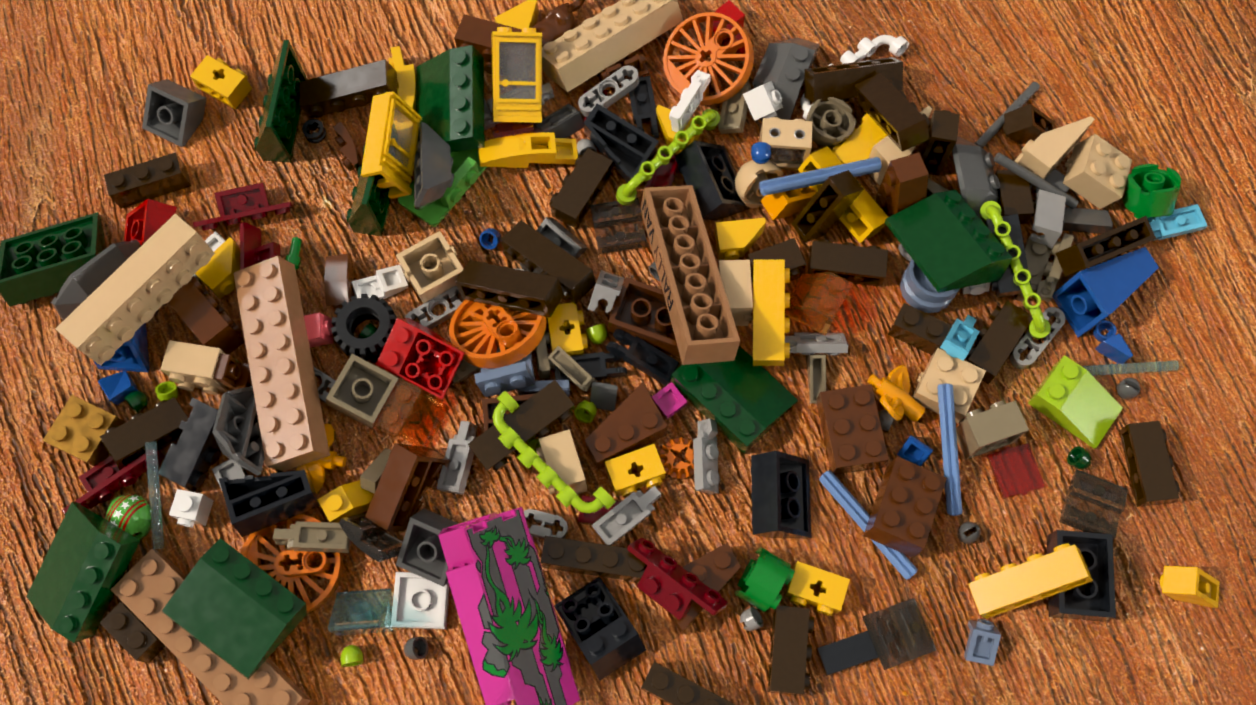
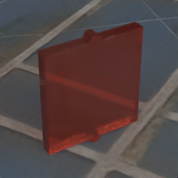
M507 122L496 124L493 136L494 138L534 132L535 123Z
M1028 443L1013 448L1007 446L1002 451L986 455L1003 499L1019 494L1025 496L1027 492L1045 487Z

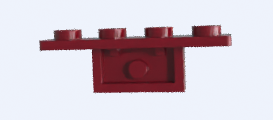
M265 182L215 192L220 217L193 222L194 227L202 226V230L205 231L218 228L217 223L226 221L227 226L242 223V217L251 216V220L265 218V213L275 211L276 215L290 212L289 207L296 205L295 201L271 206Z
M246 222L240 223V270L275 256L281 257L280 244L271 242L262 246L261 229Z
M152 448L121 470L118 469L111 456L79 476L87 493L75 502L91 510L99 503H104L113 498L115 493L121 488L134 484L138 477L146 471L156 469L166 456L157 448ZM70 505L62 509L64 515L66 514Z
M640 538L629 544L627 550L647 565L637 588L677 619L681 620L686 616L693 601L712 615H716L726 608L728 601L722 598L718 591L710 589L695 574L688 572L677 564L674 558L665 555L657 549L651 541Z

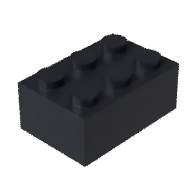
M1056 530L1047 535V554L1053 553V549L1059 545L1069 543L1072 546L1075 544L1080 549L1093 579L1092 582L1048 597L1049 617L1102 622L1116 618L1112 534Z

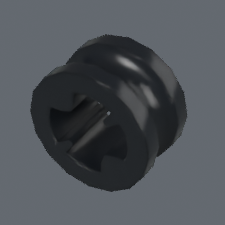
M310 119L303 124L302 132L307 141L316 144L325 139L326 130L321 121ZM318 128L319 132H313L311 135L310 131H315Z

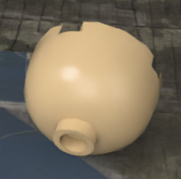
M751 160L743 164L735 178V190L747 207H761L763 205L760 201L764 196L760 193L759 183L764 180L782 177L784 173L772 161L758 164Z

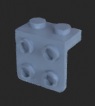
M498 345V348H497L496 353L500 352V347H499V345ZM531 353L511 365L491 369L481 368V373L474 374L475 383L485 397L501 394L503 391L509 392L535 385Z

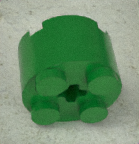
M1143 164L1132 169L1127 178L1123 204L1129 211L1134 213L1135 218L1139 219L1146 216L1148 219L1149 217L1170 216L1173 214L1182 180L1175 170L1168 167L1167 171L1158 169L1159 165Z
M760 547L755 552L760 556L756 561L753 559L749 561L737 584L742 589L735 591L734 595L765 612L770 610V608L776 609L782 598L779 592L784 584H789L795 570L790 568L791 564Z

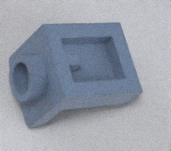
M969 620L968 627L970 633L964 653L965 660L994 666L1001 638L999 630L989 620Z

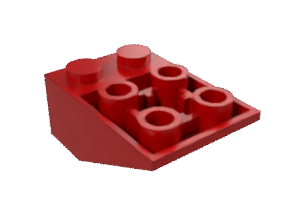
M397 318L376 365L443 400L465 352L410 318Z

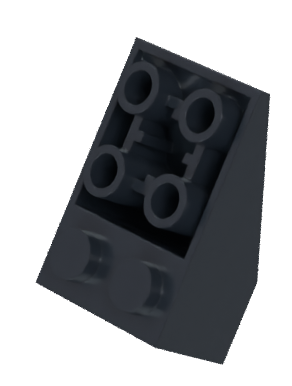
M600 576L554 605L600 681L646 651L639 634Z

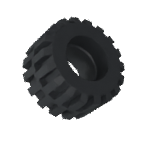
M361 294V298H357L356 295L352 296V301L347 302L345 300L341 303L343 308L336 309L335 314L337 317H332L331 322L334 326L331 328L332 334L346 356L350 357L351 354H354L365 361L370 360L371 363H377V358H379L397 317L391 306L383 298L379 300L378 296L373 294L371 298L367 294ZM363 321H379V327L372 336L363 339L354 337L357 326Z

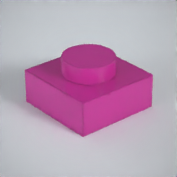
M672 382L651 397L656 407L666 419L687 405V400Z

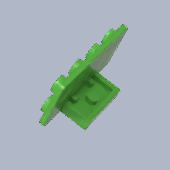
M478 149L450 153L451 157H453L451 173L454 174V181L451 188L446 189L443 197L421 210L415 209L413 180L410 184L412 194L399 197V204L431 227L437 226L487 168L479 166Z

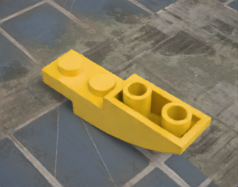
M400 46L392 47V58H388L389 64L397 72L398 96L416 111L417 89L414 64L405 65ZM393 120V126L397 134L399 123Z
M551 132L523 133L498 137L485 141L484 148H478L480 167L528 168L529 163L574 165L578 158L576 139L555 138V133Z

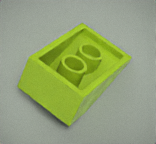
M1065 355L1052 367L1028 402L1033 408L1094 449L1097 448L1123 409L1088 370Z

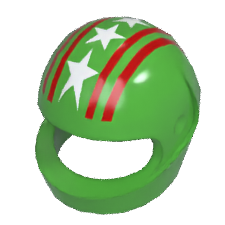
M125 494L112 500L106 511L105 519L131 535L139 532L134 537L142 540L149 533L153 524L152 508L142 496Z

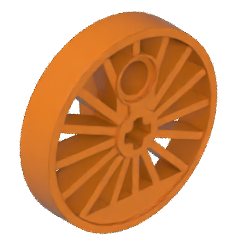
M715 12L699 13L681 22L667 40L663 56L667 79L680 96L683 90L691 84V77L697 70L711 74L717 94L709 96L708 84L699 105L719 104L735 96L748 81L754 63L753 46L747 32L730 17ZM706 21V36L704 40L699 23ZM713 21H720L714 36L712 37ZM727 24H730L733 26V28L729 30L726 29ZM693 26L697 34L700 46L686 32ZM739 32H740V34L742 35V38H743V39H741V40H738V39L736 38V35H737ZM683 35L696 50L677 42ZM731 38L727 46H721L724 39ZM745 46V54H735L739 48ZM674 48L691 54L672 56ZM707 57L711 58L710 62H707ZM727 61H745L742 69L726 63ZM672 62H688V63L683 64V65H681V66H679V67H676ZM721 67L739 74L736 81L733 82L722 71ZM716 71L730 85L724 91L721 89Z
M464 300L452 316L449 335L452 344L465 352L463 359L469 364L480 368H500L520 361L538 346L546 331L547 320L545 316ZM499 344L500 352L496 353Z
M299 514L250 534L243 544L240 553L264 572L272 571L268 575L285 588H288L294 595H296L297 585L302 599L306 603L308 614L325 604L336 591L343 572V554L334 552L335 557L331 558L326 552L288 550L286 545H279L281 550L279 552L263 538L271 530L274 534V528H278V526L286 523L287 529H290V525L295 524L296 521L321 522L309 515ZM261 543L276 557L262 554ZM322 556V564L318 568H313L312 562L314 558ZM261 559L273 562V564L261 565ZM291 560L298 563L291 565L289 569L286 568V565L291 564ZM335 564L333 575L328 574V572H330L332 568V565ZM308 576H319L330 580V583L323 590ZM302 579L320 594L313 602Z

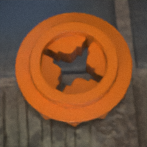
M683 437L671 438L663 445L659 455L664 470L670 477L676 479L688 478L694 474L693 441ZM686 449L685 459L687 462L680 461L673 466L676 459L673 452L680 454Z

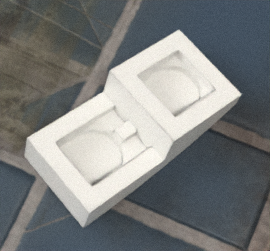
M400 265L376 270L375 276L351 281L353 293L357 298H361V294H367L371 298L373 294L381 300L408 288Z

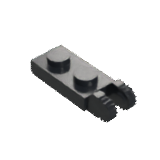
M650 76L639 77L638 86L628 93L633 122L643 132L642 123L650 122L651 135L653 138H659Z
M621 329L615 330L613 333L614 338L623 345H629V348L627 349L616 342L610 341L606 346L608 352L616 357L623 358L622 360L667 386L679 362L641 338L634 337Z
M597 352L571 356L596 380L627 375V368L625 367L606 369L605 362L615 363L623 361V358L616 357L612 353ZM554 364L556 380H569L570 383H574Z

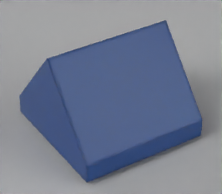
M910 435L897 455L922 466L933 452V449Z

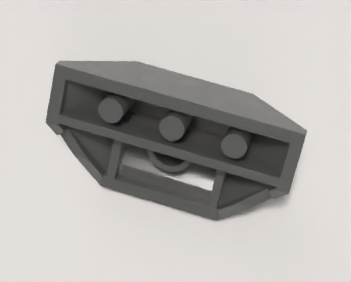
M798 37L769 43L753 81V86L757 88L772 81L775 90H778L781 94L783 108L776 111L777 116L775 117L784 120L791 119L804 87V69L812 67L820 44Z
M421 122L418 130L414 160V207L417 210H421L443 197L446 189L451 188L454 181V174L451 173L453 157L450 155V146L423 122Z
M957 136V142L952 149V155L962 198L981 219V206L987 201L997 202L999 200L998 189L1000 188V182L993 170L995 166L994 157L982 147Z
M137 240L113 243L73 272L61 287L58 296L54 297L51 302L60 318L65 320L141 247L140 243Z
M253 386L225 392L221 398L212 433L222 454L258 476L261 474L265 457Z

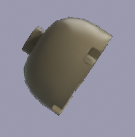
M828 97L829 101L820 102L821 99H819L811 106L806 121H813L812 141L823 147H835L844 143L854 131L856 119L853 120L851 114V107L843 100L834 97Z

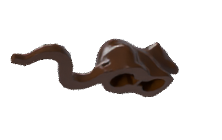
M576 0L572 4L565 3L557 6L545 19L532 27L536 28V33H542V48L546 43L556 40L566 31L576 27V21L572 12L577 11L585 0Z

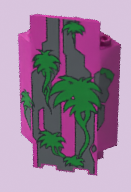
M519 507L499 514L495 512L443 528L438 536L448 566L446 575L485 705H510L511 700L514 699L517 705H573L580 701L571 671L570 659L523 508Z

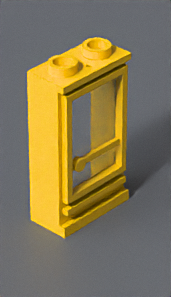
M497 27V32L493 31L491 33L492 122L542 123V33H536V28H522V32H512L511 27Z
M394 91L373 96L361 176L363 178L379 174L385 177L378 180L377 186L379 188H389L388 197L391 199L412 194L410 183L412 182L411 176L413 175L418 130L422 117Z

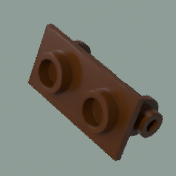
M636 53L631 58L605 68V70L597 75L602 82L621 67L627 65L635 67L639 77L649 74V71L644 64L646 63L645 56ZM626 75V76L624 77V80H625V79H631L632 77H628V76ZM607 87V88H605V89L607 90V92H609V91L613 90L614 88H613V87Z

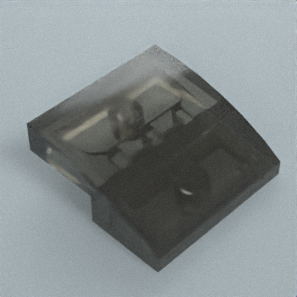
M635 198L634 202L627 206L620 204L618 201L590 205L598 254L647 247L638 198Z
M1076 469L1066 494L1059 522L1083 532L1112 534L1114 540L1116 538L1119 516L1125 509L1128 489Z
M366 513L341 518L339 524L348 538L372 559L381 562L399 556L403 541L387 534L385 529L365 517Z
M915 598L862 617L884 670L937 651Z

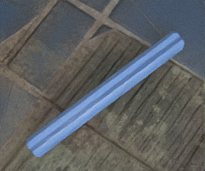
M879 157L773 178L761 181L759 183V190L761 195L765 196L823 184L828 177L847 170L854 177L881 171L882 163Z
M945 383L939 384L937 389L944 477L947 478L945 482L946 508L949 515L957 516L962 514L954 394L953 385Z
M828 470L823 473L819 481L865 532L870 517L869 513L832 471ZM871 540L906 580L917 573V568L905 554Z

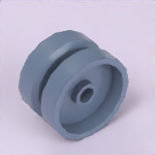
M913 259L902 275L900 283L901 293L910 306L926 313L939 312L947 308L960 290L959 288L938 293Z

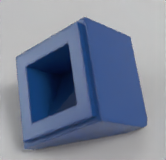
M126 370L98 380L108 399L116 405L125 401L124 398L128 394L139 391Z

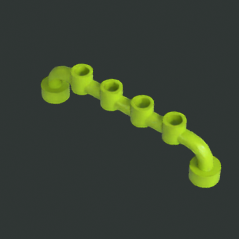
M706 109L701 116H695L689 128L685 131H678L670 145L661 146L656 157L651 162H643L639 172L627 184H622L618 188L616 193L617 201L625 206L631 205L637 195L636 188L643 181L650 180L656 169L661 165H667L676 151L685 149L688 141L694 135H700L704 129L714 130L720 121L719 113L714 109ZM643 169L649 170L650 173L645 172Z
M987 201L981 206L980 217L985 222L987 219H991L995 227L993 231L994 236L1000 239L1001 244L1007 251L1013 250L1016 252L1017 256L1012 259L1010 265L1014 273L1013 281L1020 287L1024 296L1023 305L1030 311L1033 318L1028 326V332L1033 338L1042 339L1049 334L1051 326L1044 319L1039 307L1041 298L1032 290L1029 283L1031 274L1021 264L1019 259L1021 250L1018 246L1013 245L1009 235L1011 226L1003 221L1000 205L995 201ZM1004 227L1007 230V232L1005 234H1001L998 232L997 228ZM1024 274L1026 281H1019L1017 275ZM1028 298H1034L1037 302L1036 305H1029Z
M503 391L497 397L500 403L494 409L493 423L501 433L498 437L499 441L508 450L514 446L521 453L517 459L527 469L533 466L539 472L536 478L547 489L552 485L559 492L555 497L566 508L571 504L578 511L589 514L597 512L603 507L608 510L616 502L601 486L592 494L596 498L594 501L589 503L583 501L505 423L503 418L505 412L508 410L512 414L519 407V404L506 391Z

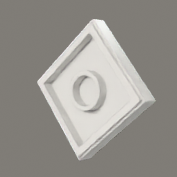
M396 572L391 627L447 630L449 582L443 587L412 572Z

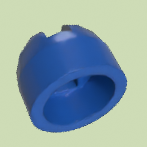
M765 142L753 144L751 147L753 161L758 164L768 162L771 157V146Z
M494 228L484 230L479 237L480 244L486 249H494L501 239L499 231ZM493 235V236H494L493 242H489L490 239H491V236Z
M1102 320L1093 330V336L1099 342H1103L1117 333L1116 326L1108 320ZM1107 329L1109 332L1103 336L1101 332Z

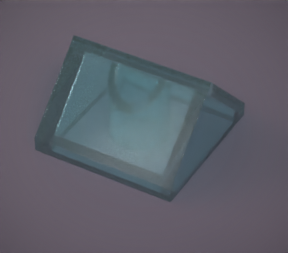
M391 588L337 592L328 625L329 632L338 636L392 632Z

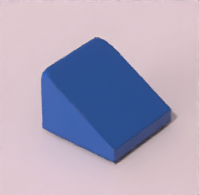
M1120 334L1104 340L1095 348L1096 351L1119 365L1124 364L1133 356V353Z

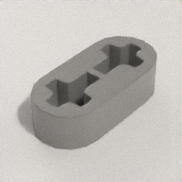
M534 509L523 511L526 520L530 516H534L536 522L542 523L541 526H531L529 529L531 536L545 539V536L565 538L567 536L568 526L564 518ZM556 522H559L563 531H558L556 535H552L551 529L545 528V525L554 526Z

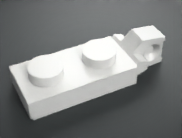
M700 70L693 74L691 84L683 90L681 100L670 111L669 119L671 120L672 131H683L703 99V92L711 81V74Z

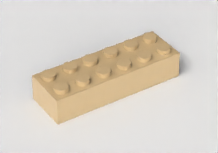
M620 0L614 5L604 8L599 14L584 20L581 25L566 31L561 37L543 46L542 67L545 74L566 92H569L605 70V68H608L683 22L678 0Z
M174 214L55 329L78 350L101 366L105 361L110 360L114 356L115 351L125 342L129 341L144 323L150 321L154 313L163 304L168 303L172 299L173 294L183 285H186L201 267L207 265L215 253L197 231L178 215Z

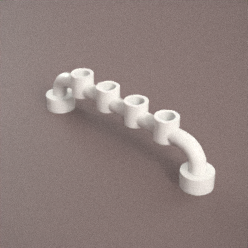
M880 35L872 41L865 37L857 46L859 51L855 54L850 50L846 51L842 55L840 62L842 64L859 62L866 56H872L877 48L883 44L890 45L889 51L894 56L899 57L907 50L909 42L902 36L895 38L891 35ZM803 94L800 103L804 111L803 118L806 120L808 111L813 104H810V100L804 98Z

